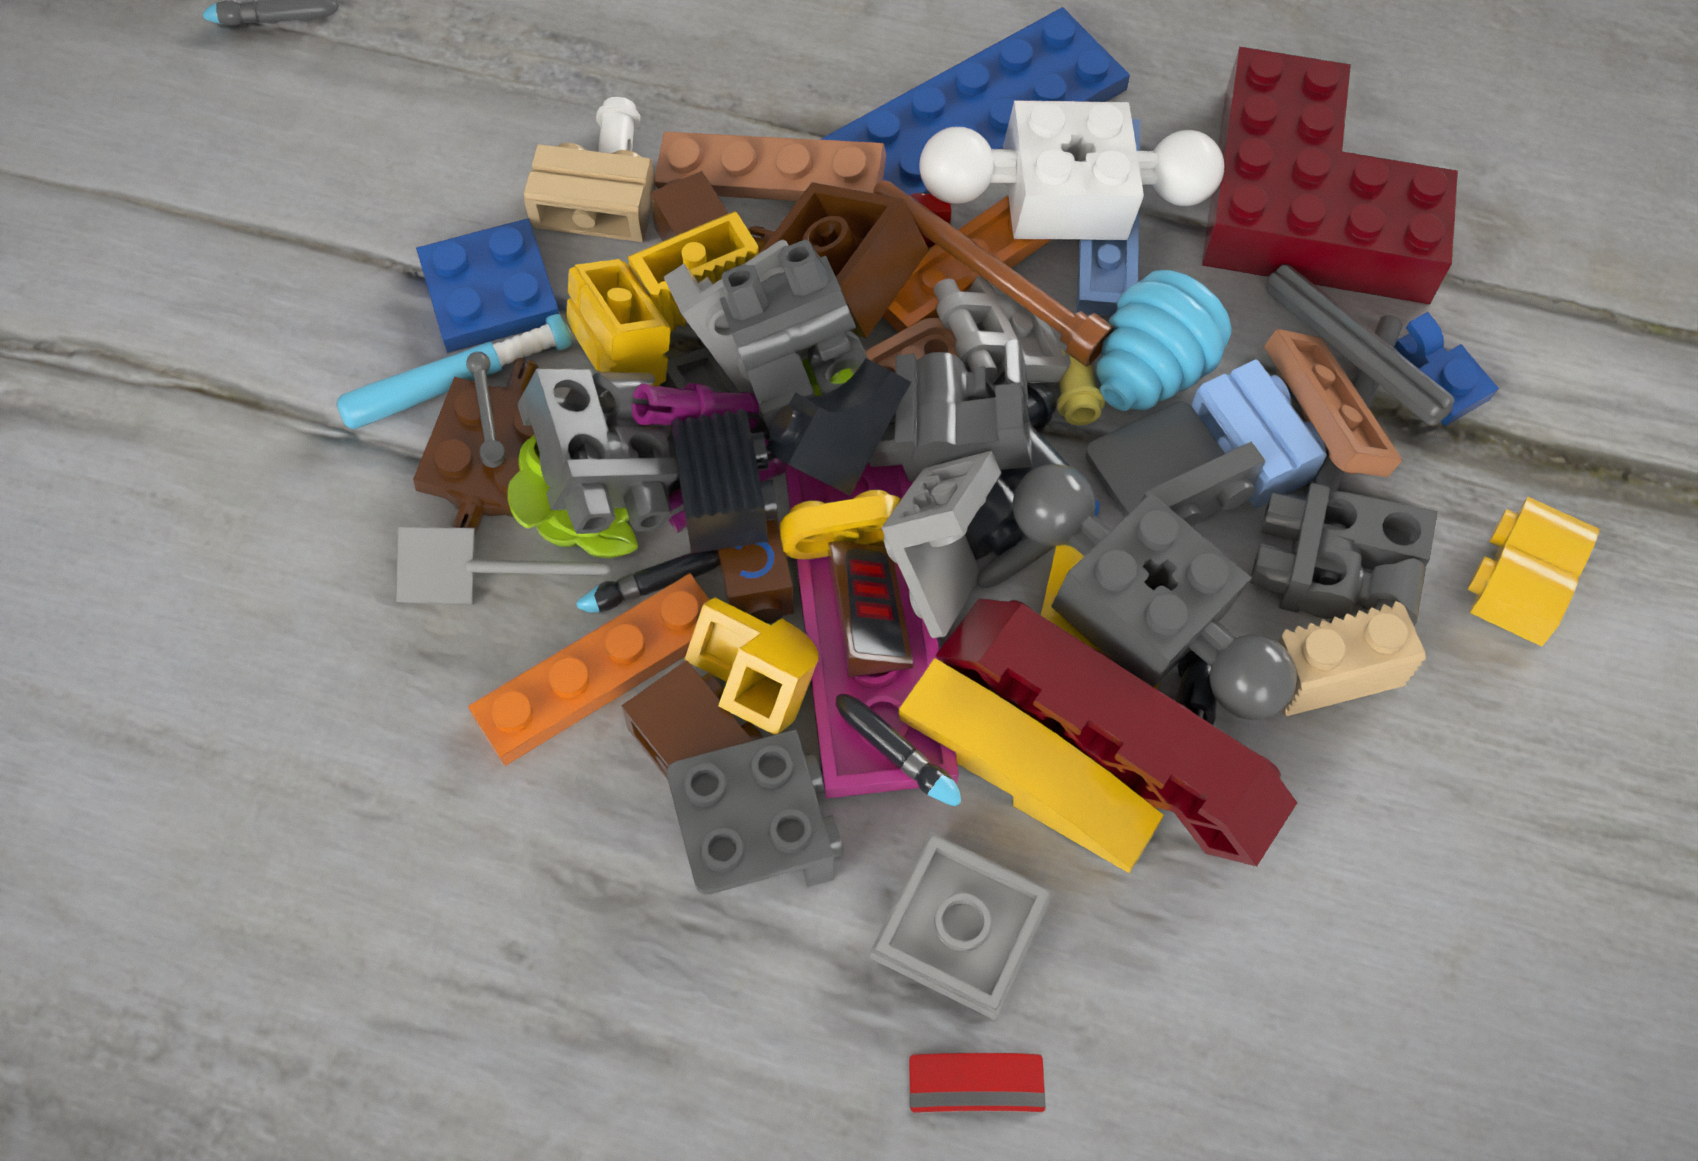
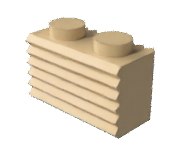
M1395 601L1392 607L1383 604L1379 611L1371 607L1367 614L1359 610L1355 617L1347 613L1343 620L1334 617L1331 623L1322 619L1319 626L1310 623L1307 629L1297 626L1294 633L1285 629L1278 643L1289 652L1295 663L1297 685L1290 702L1281 711L1287 717L1406 686V682L1410 681L1411 676H1414V671H1418V666H1422V661L1426 660V656L1405 606Z

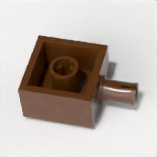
M814 182L809 185L776 231L756 225L748 229L751 235L761 237L752 236L758 245V254L780 240H785L789 246L803 240H808L820 258L826 256L856 328L850 331L864 338L869 336L929 251L904 199Z

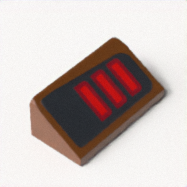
M845 541L829 542L828 563L848 677L913 668L914 664L895 564L889 557L886 548Z

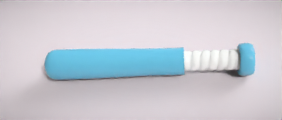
M560 314L551 315L546 318L545 325L532 329L530 332H524L522 335H516L512 339H506L501 343L492 344L490 341L458 354L344 393L337 399V409L347 427L357 429L447 393L454 377L475 381L474 374L469 372L466 366L467 358L473 352H483L489 357L491 364L490 369L486 373L489 376L502 371L504 364H510L517 358L528 357L533 353H539L543 349L546 350L550 347H556L557 350L569 348L572 345L568 329Z

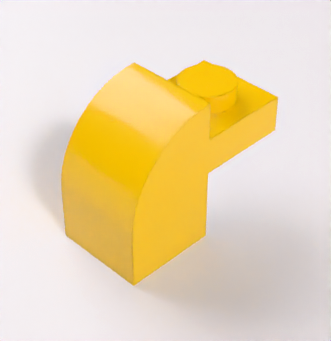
M714 597L703 604L684 661L687 660L690 664L727 682L718 705L719 707L773 735H777L795 721L817 665L819 653L813 641L788 621L781 618L774 624L769 625Z

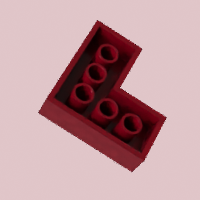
M1239 46L1225 93L1218 144L1224 159V174L1218 189L1211 196L1202 266L1269 277L1272 272L1287 264L1296 269L1314 285L1430 305L1452 265L1458 170L1343 152L1351 64Z

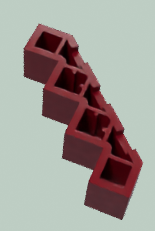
M979 598L935 655L942 663L992 691L1055 732L1117 777L1154 808L1174 812L1205 854L1257 867L1297 805V801L1280 779V770L1270 760L1252 751L1193 713L1184 705L1169 698L1020 601L1010 600L1007 602Z

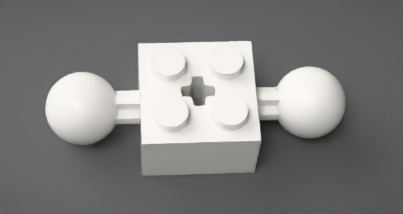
M1014 101L1003 149H991L985 138L972 129L950 127L939 131L926 143L921 153L919 169L927 190L939 200L951 204H962L976 199L987 189L990 183H1007L1014 239L1128 240L1144 197L1142 185H1152L1157 194L1171 204L1178 206L1196 205L1208 199L1218 189L1224 174V159L1219 146L1213 139L1206 134L1194 130H1182L1170 134L1156 146L1154 151H1137L1129 102Z

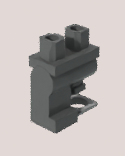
M808 240L785 247L778 255L784 273L760 282L754 265L743 264L722 274L725 296L719 299L769 432L775 416L781 408L789 405L795 392L804 397H816L799 356V350L811 346L808 349V360L822 395L844 384H833L830 382L836 373L848 368L859 369L864 359H868L859 338L850 331L856 328L827 257L820 258Z
M1015 339L1007 340L1004 347L1006 381L997 386L989 381L985 366L976 367L974 372L968 373L962 360L953 354L934 352L924 355L916 360L914 353L896 356V374L911 381V384L893 416L895 417V422L889 423L869 460L870 466L903 465L909 482L915 481L923 468L992 450L1000 470L1032 467L1027 371L1020 341Z
M536 369L517 404L523 425H532L540 451L542 475L546 484L550 487L547 492L550 509L567 510L577 534L599 533L608 529L616 518L613 508H626L631 527L636 531H656L663 526L671 515L667 490L679 473L675 459L670 458L669 443L665 429L662 426L639 425L635 422L631 409L632 403L649 404L648 399H637L633 397V394L640 384L653 385L655 377L652 373L598 372L592 376L590 369ZM559 387L571 388L566 397H554L553 390ZM607 390L613 395V397H600ZM603 414H610L605 423Z
M1311 483L1305 498L1295 495L1271 493L1266 506L1261 532L1292 539V548L1287 550L1261 543L1254 561L1250 583L1270 591L1282 593L1279 609L1295 613L1302 609L1308 614L1326 619L1345 617L1347 613H1351L1355 604L1362 605L1363 609L1370 610L1371 607L1375 609L1381 599H1388L1393 604L1397 601L1405 606L1413 626H1415L1418 620L1426 566L1430 560L1438 511L1352 493L1330 492V487ZM1363 568L1370 569V570H1373V571H1372V573H1371V572H1367V571H1364Z

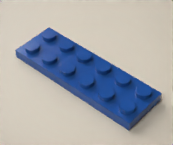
M1061 7L819 140L884 143L887 157L883 180L890 181L908 195L915 193L931 194L922 181L919 163L926 143L939 131L950 127L969 128L984 137L991 149H1003L1014 101L1106 102L1127 90L1130 74L1064 7Z

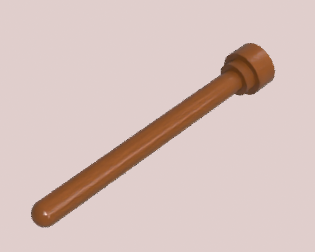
M883 180L875 185L873 189L874 194L905 200L921 234L1062 334L1060 341L1067 345V354L1085 367L1089 366L1100 355L1105 337L1114 332L1115 327L1096 313H1092L1090 316L1082 311L1074 314L890 181Z

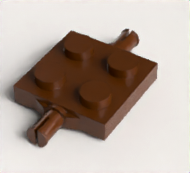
M524 358L515 359L506 387L488 386L497 441L503 444L505 449V461L495 468L485 466L480 459L479 452L481 445L484 443L475 382L454 377L413 478L416 491L447 499L459 508L452 528H475L476 535L484 515H507L514 517L508 502V485L511 479L520 471L518 458L522 445L534 435L532 425H523L517 405L536 369H539L538 365L529 359L526 367Z

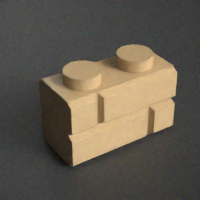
M562 143L558 146L537 144L532 162V171L529 172L524 190V202L531 227L644 242L649 215H651L652 210L650 192L656 189L652 159L643 158L629 150H618L612 154L588 151L574 143Z

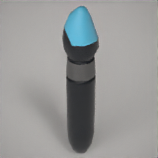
M718 550L688 553L635 572V574L631 573L618 579L616 582H602L578 599L576 606L578 609L588 613L605 612L617 607L623 600L639 598L641 595L645 596L664 589L690 573L693 578L701 576L720 565Z
M839 694L836 696L835 704L843 719L896 767L901 768L902 772L914 781H917L920 790L947 805L958 806L961 803L960 790L947 771L940 766L930 764V761L919 750H916L915 746L861 700L849 694Z

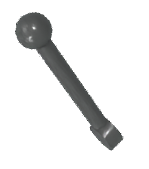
M476 351L468 356L466 366L469 372L474 374L484 443L481 445L479 453L480 459L485 466L495 468L505 461V449L503 444L497 441L486 375L490 369L491 362L485 353Z

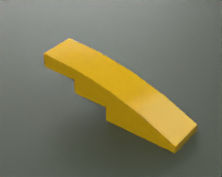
M936 658L931 662L899 708L900 721L956 752L958 765L1012 795L1015 808L1129 874L1163 820L1164 815L1055 732L992 691Z

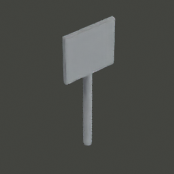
M398 527L397 603L473 604L474 572L608 575L612 572V566L607 562L474 560L475 528Z

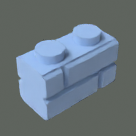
M1255 359L1234 369L1229 375L1225 373L1203 383L1197 389L1191 406L1223 452L1226 454L1252 441L1265 459L1264 466L1254 485L1256 490L1248 499L1253 508L1258 509L1268 504L1271 493L1289 494L1315 479L1327 456L1325 443L1313 424L1309 421L1303 422L1291 406L1289 390L1280 377L1276 375L1269 376L1261 363Z

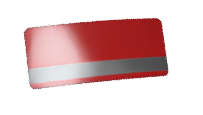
M938 1053L915 1054L909 1058L910 1109L914 1113L1045 1111L1043 1058L1039 1054Z

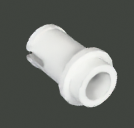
M623 97L608 98L604 101L603 106L597 110L596 122L601 127L598 152L613 154L618 150L632 151L634 131L640 126L641 116L636 110L635 104L629 99Z

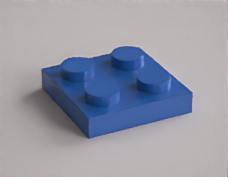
M529 218L416 247L447 353L540 328L546 324L545 320L547 317L559 314Z

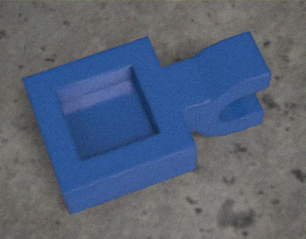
M1429 312L1410 321L1406 326L1409 334L1398 339L1395 348L1402 356L1453 396L1452 411L1446 418L1441 420L1445 427L1491 400L1499 390L1497 385L1462 344L1450 351L1443 347L1444 337L1441 328Z

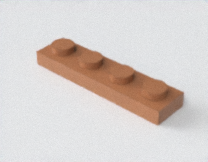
M664 131L654 183L657 189L672 180L683 179L703 171L714 191L720 197L798 201L812 182L873 193L875 185L883 181L887 153L884 143Z

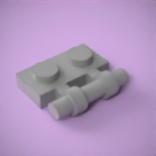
M977 276L968 292L960 291L953 279H944L935 285L934 293L938 300L937 314L942 325L946 329L952 330L957 341L954 347L955 353L964 363L965 369L974 372V368L985 366L989 381L993 380L998 373L994 362L1001 363L1005 371L1004 347L1009 339H1015L1021 343L1026 364L1027 381L1058 383L1070 367L1050 326L983 277ZM975 323H982L985 331H979Z

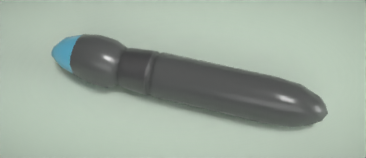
M258 0L257 2L249 1L242 2L241 4L235 1H222L208 6L203 12V18L227 26H238L243 22L264 23L318 19L334 14L338 10L339 5L334 0Z

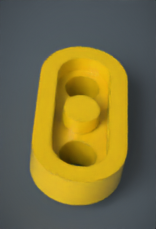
M871 490L849 500L826 504L821 501L799 503L792 507L789 514L782 518L779 523L783 551L791 558L815 559L827 557L828 543L834 541L883 547L885 543L882 526L897 507L901 498L889 495L883 490Z

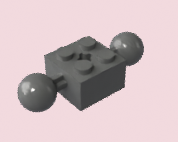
M1046 464L1031 470L1021 479L1013 497V513L1021 531L1031 540L1042 545L1061 546L1069 543L1084 556L1068 571L1051 607L1107 657L1144 682L1155 687L1192 650L1211 666L1209 676L1213 695L1218 703L1229 713L1243 719L1260 720L1271 717L1286 707L1293 697L1297 685L1296 666L1289 652L1280 643L1266 636L1250 634L1236 637L1219 622L1230 610L1252 577L1153 493H1150L1112 530L1094 515L1096 503L1093 489L1088 480L1076 469L1062 464Z

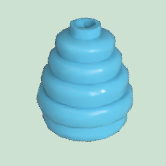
M1173 270L1153 271L1140 282L1128 288L1118 300L1116 313L1109 319V323L1115 327L1114 332L1105 337L1101 352L1102 358L1097 362L1096 374L1101 384L1099 388L1100 393L1107 403L1118 410L1127 411L1130 408L1148 410L1155 406L1158 401L1168 400L1176 395L1178 391L1187 390L1195 385L1199 379L1213 372L1221 362L1224 348L1227 346L1232 332L1228 312L1218 297L1204 284L1189 275Z

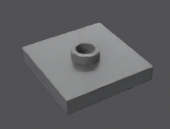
M929 832L870 950L869 958L996 1021L1055 891L935 833Z

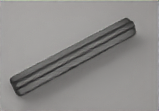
M1284 264L1277 271L1269 275L1266 289L1272 297L1425 423L1436 425L1449 415L1454 403V398L1450 393L1296 269Z

